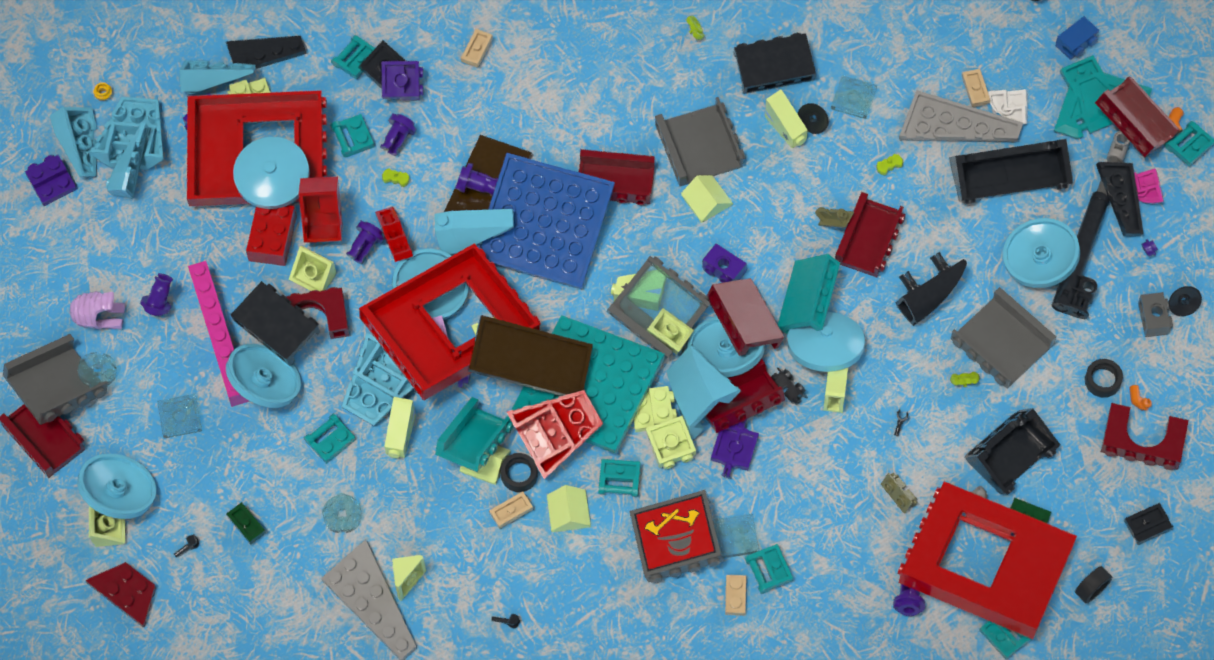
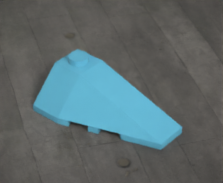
M203 60L184 61L179 70L181 92L195 94L197 91L253 74L256 65L234 63L226 66L224 62L209 65V61Z
M62 107L49 115L54 133L79 177H95L96 158L89 153L96 144L94 139L96 122L92 107Z
M141 123L113 169L111 177L107 179L106 188L111 195L133 199L149 131V126L146 123Z
M513 209L449 211L434 214L435 233L440 250L450 255H454L474 243L478 246L482 244V241L499 236L514 228Z

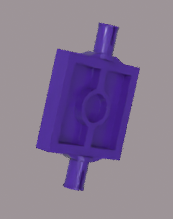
M747 419L739 422L738 425H733L726 430L718 432L711 461L724 465L723 477L726 475V478H729L732 468L749 470L759 433L745 428Z

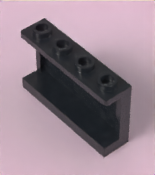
M793 33L788 37L777 36L772 40H758L752 44L741 43L734 47L733 54L736 57L743 94L815 80L816 71L806 33Z
M261 281L231 313V317L240 327L291 366L295 361L293 356L314 333L317 335L320 333L319 324L312 317L308 319L304 316L305 312L300 307L296 306L294 308L286 296L283 294L279 296L276 293L277 290L268 283L266 285Z

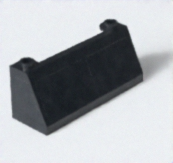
M1066 139L949 157L958 200H964L965 204L975 203L976 198L1056 186L1057 190L1068 188V184H1073Z

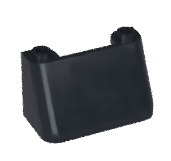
M1034 408L1022 409L1007 418L970 450L964 458L999 494L1007 495L1015 489L1014 485L1016 482L1014 480L1040 458H1050L1055 455L1060 443Z

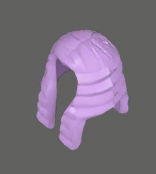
M95 291L83 293V295H78L77 298L73 299L69 312L72 321L84 328H95L98 330L102 328L121 329L123 319L96 321L98 313L103 311L124 313L125 304L113 303L114 292L101 294Z

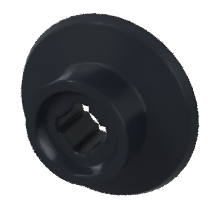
M808 103L799 109L798 116L807 128V132L820 134L826 130L829 119L826 111L821 106Z
M1180 287L1170 296L1169 309L1177 316L1191 315L1200 307L1202 296L1195 287Z

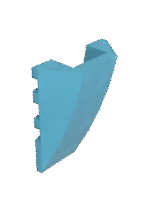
M121 97L111 114L110 121H107L103 133L98 136L95 146L91 148L89 153L107 166L115 168L143 122L149 126L140 170H148L163 160L158 99Z
M366 332L365 342L360 350L359 359L354 368L353 377L349 383L342 408L375 426L391 410L393 398H404L413 389V386L375 337Z
M691 345L666 371L680 414L683 416L692 441L704 430L700 421L718 402L730 403L741 391Z

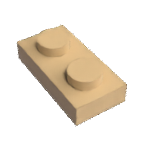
M475 29L461 56V62L478 68L493 39V35Z
M975 69L962 72V79L971 106L976 107L990 104V97L981 70Z
M522 491L489 510V514L500 529L532 511L533 506Z
M726 575L725 615L745 616L746 575Z

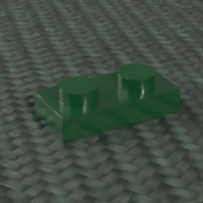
M1015 497L1010 507L1015 511L1048 523L1052 513Z
M242 502L226 513L228 519L250 545L266 533L265 529Z

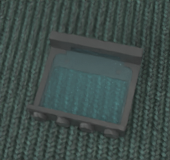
M649 256L606 312L654 350L665 353L664 355L667 359L673 351L646 331L662 308L692 328L710 305V302H708L709 298L702 292L698 294L694 291V286L690 282L680 280L677 272L671 268L669 270L663 266L664 263L659 258Z

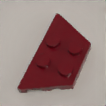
M122 563L86 580L90 587L143 628L146 626V618L152 605L151 600L154 597L156 586L128 563Z

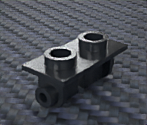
M777 367L779 373H774L771 378L783 390L786 387L788 388L784 392L788 400L792 404L798 405L802 401L800 399L802 396L808 398L804 393L806 389L799 382L796 384L792 380L794 376L786 368L782 370Z

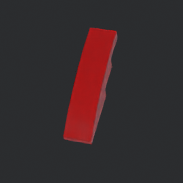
M393 206L376 211V217L394 261L397 262L413 257L412 250Z

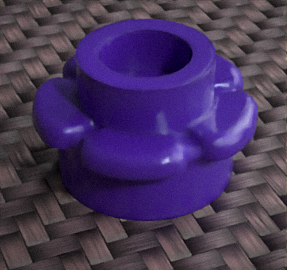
M1146 239V242L1141 244L1148 257L1156 256L1157 246L1153 240L1149 242Z

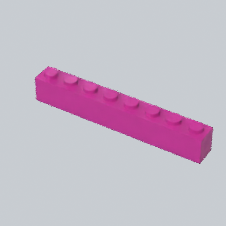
M203 261L188 266L231 407L249 402V400L234 389L226 374V363L234 348L207 262Z

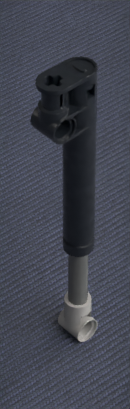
M1121 131L1116 132L1106 157L1107 162L1123 163L1130 141ZM1102 180L1097 191L1091 195L1076 236L1080 246L1079 262L1072 274L1059 283L1051 304L1052 308L1056 311L1079 319L1088 318L1089 313L1087 310L1089 305L1092 304L1097 291V282L1092 278L1083 276L1110 202ZM1084 288H1089L1091 291H1085Z

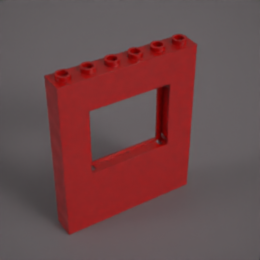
M322 90L187 96V202L189 207L250 204L238 192L233 176L235 161L243 150V123L294 120V143L303 151L307 158L309 178L327 177V165H324V159H327V148H324V142H327V131H324V125H327V115L324 114L323 108H327L326 97H323Z
M475 243L359 308L361 321L423 401L471 374V372H468L475 341L474 337L455 348L424 309V305L466 282L495 319L540 330L541 323L538 317L531 314L528 305L519 299L516 290L510 288L506 278L498 273L495 264L489 262L483 249H479Z
M944 481L941 488L937 487L934 493V503H929L926 511L928 513L927 518L923 517L919 525L920 533L916 532L912 540L913 548H908L906 552V563H901L897 572L900 575L898 583L1034 639L1077 536ZM960 520L1011 541L991 587L939 566Z

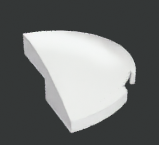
M1026 89L1008 92L1007 90L988 92L990 104L996 113L1027 124L1028 96Z

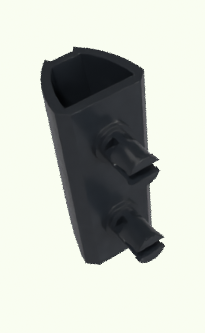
M938 252L930 257V260H932L939 271L938 275L922 285H917L910 271H907L905 276L902 274L899 277L908 292L896 302V306L913 326L928 316L948 297L963 275L967 266L966 260L962 259L953 266H948L941 252Z

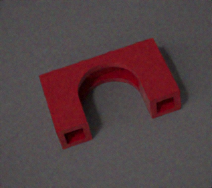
M331 287L327 290H312L309 293H293L290 296H286L294 308L296 306L302 310L314 308L323 312L327 317L330 339L349 337L342 288Z
M1111 403L1100 452L1110 457L1119 456L1128 461L1137 460L1150 466L1159 465L1167 470H1178L1189 420L1169 416L1162 442L1152 447H1144L1133 442L1127 432L1131 407Z

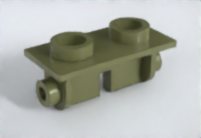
M819 207L815 211L816 216L820 219L819 226L846 228L854 213L853 211H845L841 208L829 210L824 207Z
M888 473L881 486L905 514L910 506L913 508L918 504L917 498L909 489L903 490L906 485L898 474Z

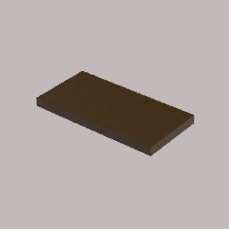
M480 135L465 167H467L468 163L473 164L472 170L496 179L499 178L506 153L531 159L532 152ZM466 188L464 193L454 189L444 212L488 210L493 196L490 193Z
M481 315L468 372L564 396L584 390L593 344Z

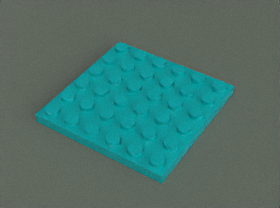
M561 315L552 334L593 344L584 391L603 425L585 442L616 454L665 359V353ZM524 386L511 410L514 411L525 406H532L543 401L557 399L561 396Z

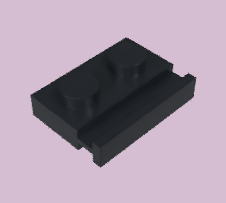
M1160 503L1124 519L1131 535L1137 541V545L1171 531L1174 527L1171 525Z

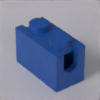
M1083 16L1057 36L1055 46L1067 58L1072 60L1074 57L1081 56L1088 46L1092 47L1098 41L1096 34L1099 33V29Z

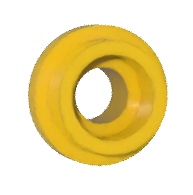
M101 82L95 86L93 93L96 99L107 100L112 95V89L110 85Z

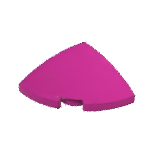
M1156 168L1138 174L1134 172L1138 200L1149 204L1164 202Z

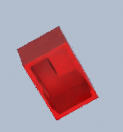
M338 176L300 178L299 202L304 243L342 241L343 220Z

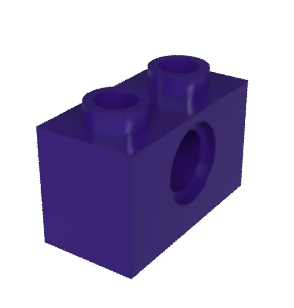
M716 243L702 259V268L707 274L714 275L721 283L740 280L746 273L747 263ZM725 265L727 268L722 269L719 266Z

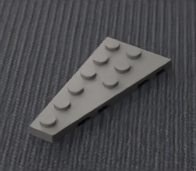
M916 90L899 140L1017 142L1023 122Z
M365 539L321 579L399 660H405L416 650V645Z

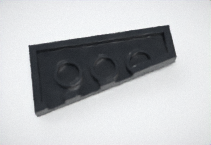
M301 35L226 41L233 64L256 65V69L307 54Z
M1098 162L1096 167L1123 236L1143 235L1133 163Z

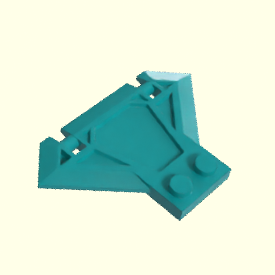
M1094 55L1061 68L1060 73L1069 88L1054 131L1079 139L1083 137L1082 131L1086 129L1091 134L1114 124L1095 102L1103 92L1108 89L1111 91L1122 84L1125 79L1103 72ZM1138 84L1150 96L1152 88Z

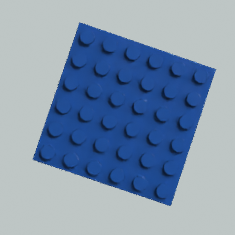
M506 153L488 210L513 209L514 228L499 236L482 241V244L477 247L483 249L489 262H493L496 266L582 289L615 182Z

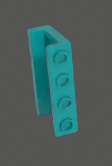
M829 254L796 260L794 262L777 324L779 329L788 335L789 329L811 326L816 331L823 330L840 262Z
M471 397L437 440L435 455L478 472L482 466H486L490 455L495 454L497 446L504 442L506 434L512 432L514 425L509 416L504 420L478 409L479 400Z

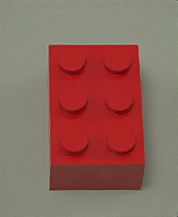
M287 205L277 209L256 207L246 248L248 261L286 266L297 218L294 206Z

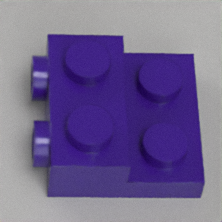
M382 61V99L420 100V96H423V84L420 85V78H423V67H420L419 61Z
M49 155L44 159V162L38 165L36 163L31 164L25 171L43 206L77 190L59 155Z

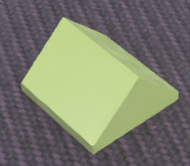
M712 175L696 176L681 193V196L701 223L733 205Z
M300 246L289 280L310 291L326 290L336 275L334 262Z
M662 308L646 331L677 355L694 330Z
M497 446L495 454L490 455L486 466H482L478 472L463 466L460 467L459 471L496 485L501 474L502 462L509 456L511 450Z
M564 485L547 494L552 532L591 527L585 489Z
M89 506V538L95 547L124 544L125 519L103 515Z
M421 555L392 559L395 587L400 601L405 598L426 572L424 558Z

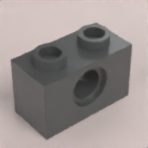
M1164 293L1140 295L1138 306L1145 337L1168 335L1173 322L1172 317L1168 316L1169 304L1168 299L1164 298ZM1152 313H1158L1160 316H1154Z

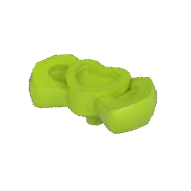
M693 15L688 16L686 22L690 25L691 30L689 33L697 40L703 39L705 35L698 19Z
M893 154L887 159L878 161L876 164L877 172L881 175H886L888 171H892L895 167L901 168L903 166V159L898 154Z
M388 168L382 173V180L384 183H399L401 187H405L409 183V175L407 172H397Z
M971 372L970 374L962 373L960 375L954 373L951 375L950 381L953 385L967 387V384H977L980 376L977 372Z

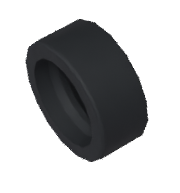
M1109 359L1093 361L1088 366L1085 375V385L1089 392L1101 398L1115 395L1120 389L1123 380V372L1120 366ZM1098 369L1108 370L1114 374L1115 383L1110 387L1098 386L1093 381V373Z
M514 453L507 456L502 462L500 468L501 480L509 490L525 492L536 484L538 478L537 466L534 459L529 455ZM516 463L526 464L531 470L530 477L523 482H514L508 477L509 467Z
M1099 566L1078 585L1075 593L1085 603H1089L1109 585L1113 577L1106 569Z

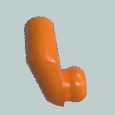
M1175 107L1171 110L1168 117L1179 128L1178 133H1180L1182 128L1179 120L1183 117L1184 111L1180 107Z
M1138 385L1129 387L1131 403L1140 410H1148L1152 405L1151 400L1140 396Z

